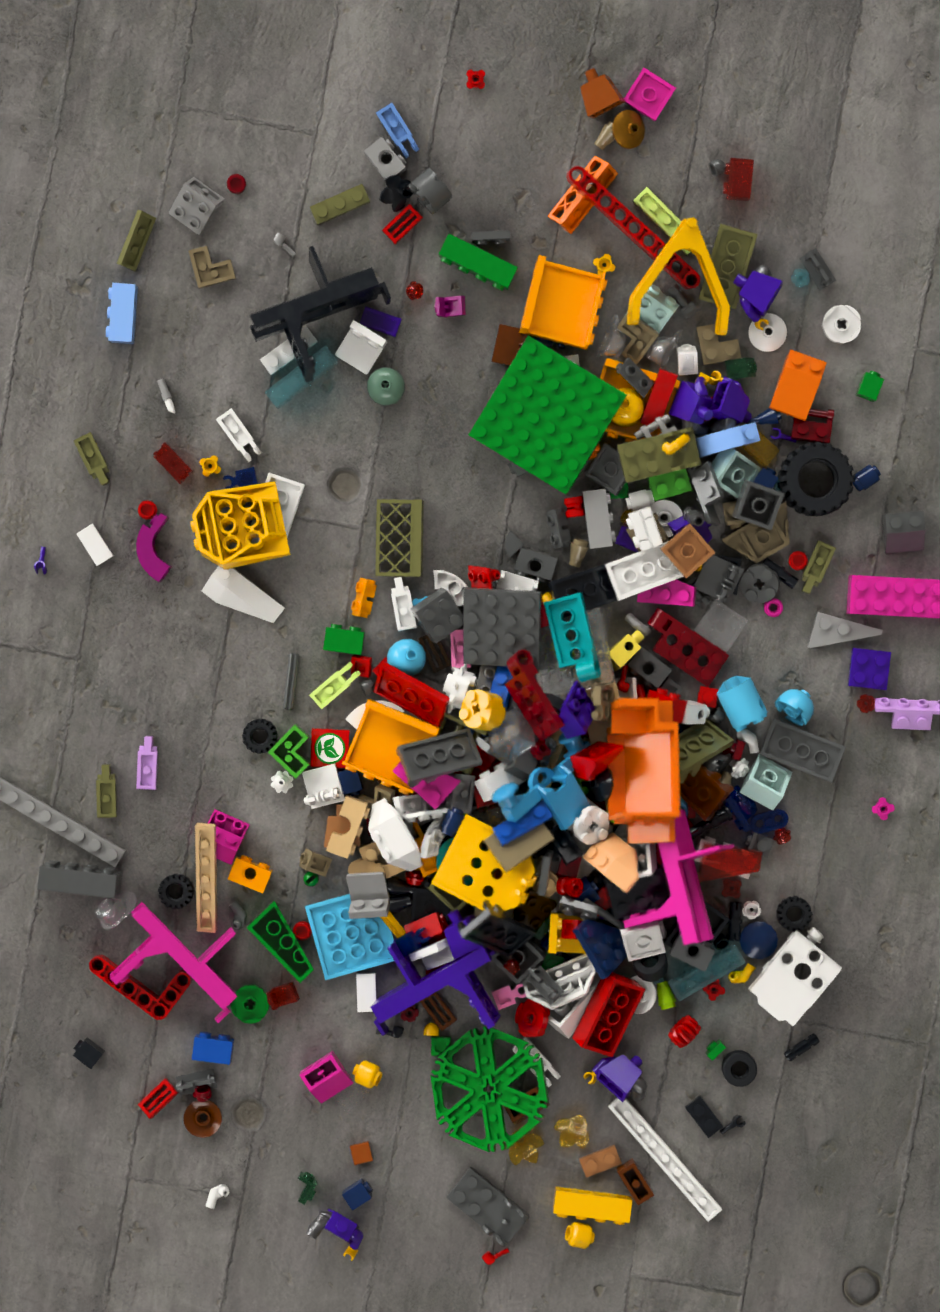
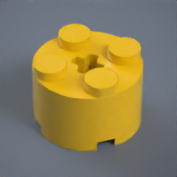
M470 690L466 693V697L462 702L459 717L470 728L492 731V729L498 728L502 724L506 709L503 707V699L498 694L483 690Z

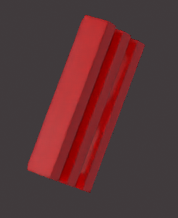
M409 204L382 229V232L396 245L423 217ZM410 210L412 213L389 233L388 230ZM414 216L417 217V218H416L404 231H402L396 238L393 237V236H394L400 229H402Z
M166 1078L138 1104L149 1119L156 1116L179 1093ZM166 1085L167 1088L149 1106L145 1107V1105ZM171 1091V1093L152 1112H149L160 1100H162Z

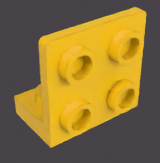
M551 912L548 953L586 954L578 939H561L562 919L582 921L583 919L574 915L567 916L563 913Z

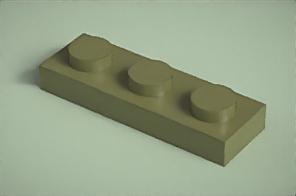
M360 184L312 205L310 209L317 225H320L368 204L370 200L363 184Z
M137 210L117 264L136 272L155 223V217Z

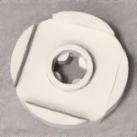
M834 306L824 315L822 329L830 341L838 344L848 343L860 333L861 318L859 313L851 306ZM845 320L846 329H839L837 321Z
M597 806L584 808L581 811L580 817H576L574 821V835L587 845H593L600 840H605L608 836L610 824L608 812Z

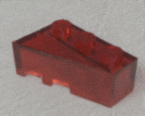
M703 842L702 850L722 844ZM734 846L732 849L701 857L698 872L699 882L759 872L762 851Z

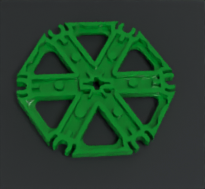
M483 1027L484 1032L482 1035L478 1033V1028L470 1029L437 1057L444 1060V1062L435 1061L436 1064L440 1065V1070H432L431 1072L434 1075H438V1078L433 1075L430 1076L436 1118L439 1120L444 1116L439 1121V1124L442 1125L445 1122L449 1124V1127L445 1130L446 1133L454 1129L449 1136L487 1152H490V1150L491 1152H496L495 1146L500 1144L502 1151L506 1150V1145L507 1149L511 1148L542 1122L535 1116L538 1118L545 1117V1115L539 1112L540 1107L548 1108V1105L541 1103V1101L549 1103L543 1059L540 1058L535 1062L540 1057V1053L532 1056L530 1051L534 1046L530 1045L525 1049L530 1044L528 1041L493 1027L490 1029ZM496 1039H501L514 1044L518 1052L497 1069L493 1043ZM469 1043L473 1045L476 1072L456 1065L453 1062V1056ZM534 1069L537 1074L539 1092L536 1096H532L512 1088L510 1085L527 1070ZM445 1082L470 1092L450 1109L445 1107L442 1085ZM489 1083L491 1087H494L490 1095L489 1092L485 1091ZM502 1105L528 1117L527 1124L513 1135H509L506 1132ZM481 1109L486 1133L485 1139L476 1138L463 1131V1124Z

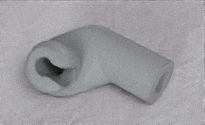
M632 613L626 615L625 621L635 631H640L644 637L651 633L650 625L643 624Z

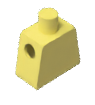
M638 630L631 636L629 634L625 635L602 659L605 662L611 660L612 668L615 672L641 649L639 643L645 638L644 635Z

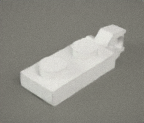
M402 577L394 578L396 588L391 589L397 629L398 631L417 628L415 616L410 610L413 604L409 587L403 585Z

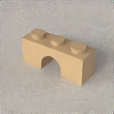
M346 795L339 815L349 819L351 828L347 833L343 834L333 831L326 851L347 859L349 854H354L357 846L354 844L356 836L360 837L363 826L360 824L363 818L367 819L370 808H367V802Z

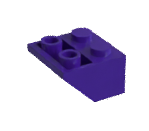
M578 680L572 685L559 715L565 725L560 730L566 739L586 734L593 720L591 714L596 710V706L593 705L592 700Z

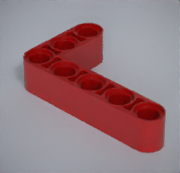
M96 955L89 963L92 973L156 1020H162L169 1014L193 980L185 970H181L174 976L163 993L158 996L131 975L124 983L121 984L119 982L116 985L110 978V972L114 971L118 965L104 955ZM95 960L103 962L102 969L95 967ZM185 975L188 978V983H180L179 976ZM132 983L134 991H127L125 984ZM169 990L175 991L176 999H170L167 996V992ZM142 994L148 995L150 998L149 1003L142 1002L140 996ZM156 1006H163L165 1014H158Z

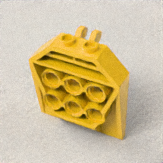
M276 482L207 492L192 514L193 521L190 524L192 532H195V537L197 538L194 539L196 551L199 550L203 557L224 570L291 555ZM247 502L253 503L251 507L244 508ZM230 507L227 513H221L223 508ZM250 520H256L253 526L247 525ZM228 525H234L231 531H225V528ZM254 538H260L257 544H251ZM237 543L236 548L228 549L230 544Z
M466 814L431 884L482 911H485L483 901L486 899L493 908L495 904H498L503 911L518 907L520 904L524 905L529 896L526 893L528 888L533 887L538 878L535 876L537 869L533 857L530 856L506 873L491 851H484L481 847L484 839L494 833L492 831L494 827ZM476 857L482 861V865L478 869L473 866V860ZM496 868L501 869L503 872L500 879H496L493 876ZM466 875H470L473 878V883L470 886L464 883ZM488 885L494 889V893L490 897L484 892Z

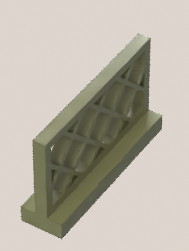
M377 499L375 576L422 577L424 500ZM381 503H388L394 508L387 517L381 512ZM403 504H411V512L405 517L398 509ZM397 511L403 520L395 527L388 518ZM385 521L394 528L386 536L381 532V525ZM405 521L411 526V531L406 536L397 529ZM395 530L403 537L396 546L388 539ZM385 540L394 547L386 555L380 550V545ZM404 540L410 545V551L406 555L397 548ZM394 550L403 557L395 565L388 558ZM386 559L393 567L388 572H380V564ZM404 559L410 564V573H402L397 568Z

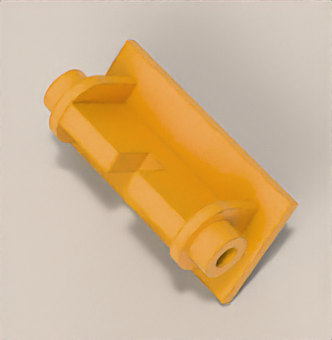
M360 578L355 588L357 592L356 598L351 606L352 615L368 618V615L371 614L373 602L367 601V597L374 598L377 587L375 585L376 581Z

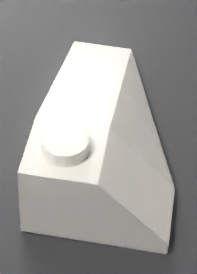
M218 566L202 589L204 594L218 604L274 623L285 609V607L235 568L224 570Z
M597 972L586 996L553 1010L550 1009L548 1023L568 1039L575 1032L600 981Z

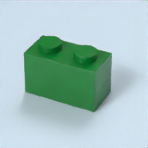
M331 624V627H326L323 650L362 655L365 632H361L359 627L350 626V630L342 629V625Z

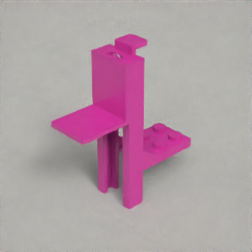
M680 810V817L675 818V842L658 843L671 892L670 898L661 908L629 915L630 919L623 922L625 928L677 916L683 943L688 945L714 939L694 859L732 849L734 845H719L695 852L685 810Z
M143 902L139 903L131 911V914L150 936L110 974L111 980L116 985L119 982L122 984L129 978V972L133 968L137 970L144 963L143 959L145 957L167 952L223 1009L214 1018L219 1023L231 1012L227 1006L237 995L211 968L207 961L236 932L230 927L197 959Z

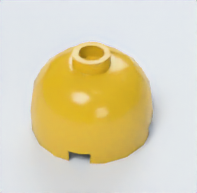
M620 388L618 390L627 394V397L612 422L620 427H630L636 424L642 417L644 402L635 390Z

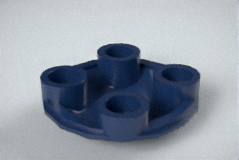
M757 921L750 923L740 933L741 949L747 956L753 959L768 958L777 947L778 938L776 931L766 922Z

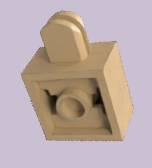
M374 841L360 846L359 852L362 858L351 862L348 867L349 874L384 872L386 879L405 871V869L388 864Z

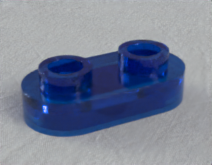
M774 809L773 811L756 814L750 820V827L759 834L777 830L787 825L788 815L782 809ZM776 815L781 816V820L779 822L775 821ZM758 820L763 821V825L761 827H757L756 822Z

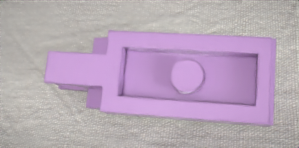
M145 736L144 746L139 747L136 789L156 790L158 751L157 746H153V736Z

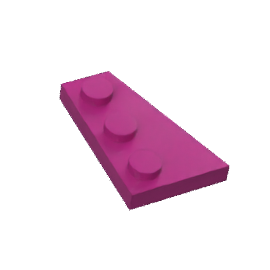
M400 762L393 772L408 785L407 776ZM446 774L438 776L431 783H426L423 780L415 787H412V789L436 810L462 780Z

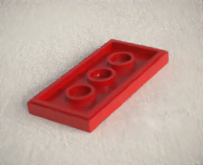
M386 662L380 665L373 692L426 722L440 727L450 697Z

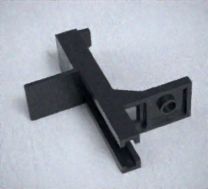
M314 246L309 247V263L320 290L250 314V319L253 322V325H250V329L255 342L285 332L306 383L313 381L316 364L313 356H309L307 352L309 347L306 339L301 338L302 325L375 300L379 294H382L386 305L391 302V296L385 282L379 284L372 267L328 282Z

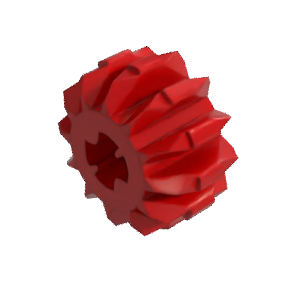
M687 1015L674 1024L668 1036L675 1045L683 1048L695 1039L701 1027L694 1018Z

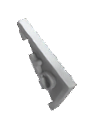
M817 612L807 647L815 648L882 635L883 630Z

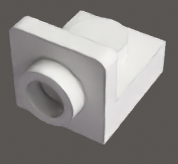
M690 344L676 347L679 376L698 374L696 347Z

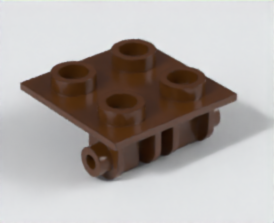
M500 324L491 362L510 366L528 335L519 333L520 328Z

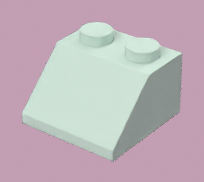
M733 448L719 452L712 462L721 489L737 499L744 480L753 482L761 470L758 465Z
M758 754L744 779L740 793L773 811L784 796L792 771Z

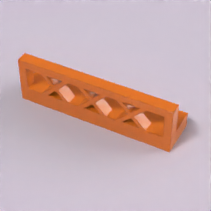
M594 156L585 167V170L606 189L618 175L608 162L597 156ZM599 163L601 166L596 171H593V168ZM581 174L575 181H579L581 179ZM587 184L586 190L589 194H594L595 187L592 184ZM571 185L548 217L561 225L566 232L572 234L594 205ZM576 195V198L569 202L571 196ZM564 210L562 216L560 218H557V214L560 211Z

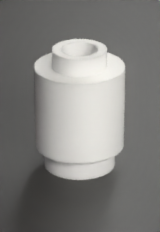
M646 489L629 493V498H625L628 510L632 509V512L651 506L654 503L652 491H646Z

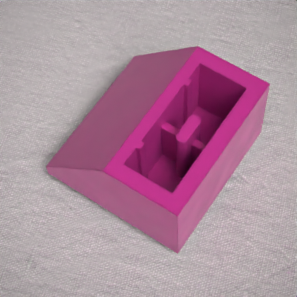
M215 809L207 824H216V858L232 865L250 824Z
M334 1051L306 1067L299 1074L308 1090L321 1104L354 1083Z

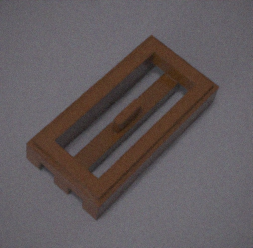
M437 992L419 1001L441 1031L457 1021L455 1015ZM431 996H435V998L438 1000V1002L450 1016V1021L446 1018V1016L443 1014V1012ZM427 999L446 1024H441L425 1002Z

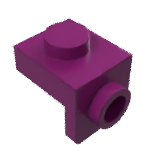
M465 296L436 297L434 305L436 315L444 318L466 315Z

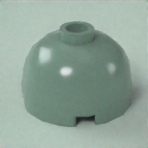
M382 367L370 375L367 381V391L375 403L389 406L396 404L402 398L405 392V382L397 370Z

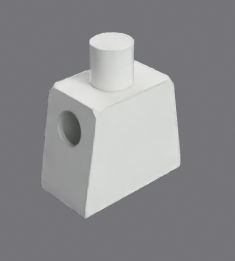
M686 700L688 702L682 723L704 724L706 718L710 715V709L705 704Z

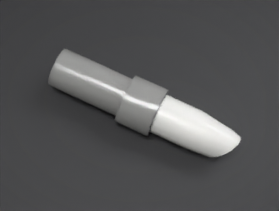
M160 379L157 383L162 399L166 404L167 410L175 414L171 393L167 388L165 379Z

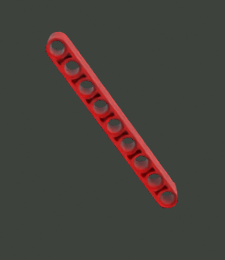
M581 166L571 168L567 172V181L655 261L659 249H663L666 243ZM573 171H578L581 174L579 181H575L572 178ZM587 184L594 185V194H589L587 192ZM602 197L608 198V207L601 205ZM616 210L623 212L624 217L622 220L616 219ZM631 223L637 225L638 231L636 233H632L629 230ZM645 236H649L652 239L651 246L644 244ZM674 252L663 270L683 288H696L700 283L699 274ZM674 262L679 263V272H674L672 270V264ZM688 275L693 276V285L687 284L686 277Z

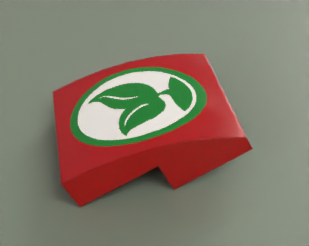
M312 728L310 767L336 764V768H345L346 765H343L342 761L345 760L349 750L350 730Z

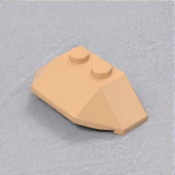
M613 832L608 834L605 840H600L598 843L591 845L583 855L587 862L626 893L639 879L636 850Z

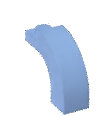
M756 422L705 435L695 440L699 457L703 458L725 450L759 442L760 437Z

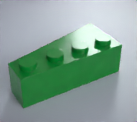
M273 901L247 926V929L301 983L314 969L276 902Z

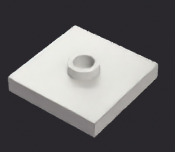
M658 920L620 930L628 962L666 953Z

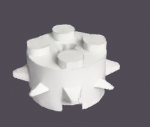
M464 664L463 667L461 666L460 669L452 667L451 671L453 674L449 673L445 681L443 692H446V696L450 697L448 713H451L455 708L461 709L466 693L470 690H475L477 677H475L474 673L467 671V664Z

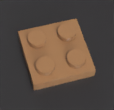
M690 523L660 549L685 578H688L715 553Z

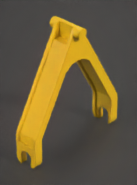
M694 217L683 219L630 295L627 325H638L641 299L674 252L685 249L691 251L697 257L716 304L715 334L726 335L730 313L728 300L697 225V219Z

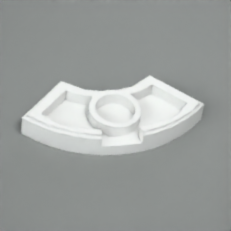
M433 570L435 589L438 590L442 587L448 591L457 607L464 606L463 589L468 586L452 573Z
M444 817L436 818L428 827L422 841L420 858L426 859L438 856L439 846L446 834L441 832V824Z

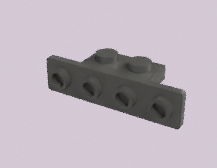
M706 462L701 466L686 468L691 477V485L696 490L697 501L702 506L705 521L710 525H720L713 503L724 498L712 463Z

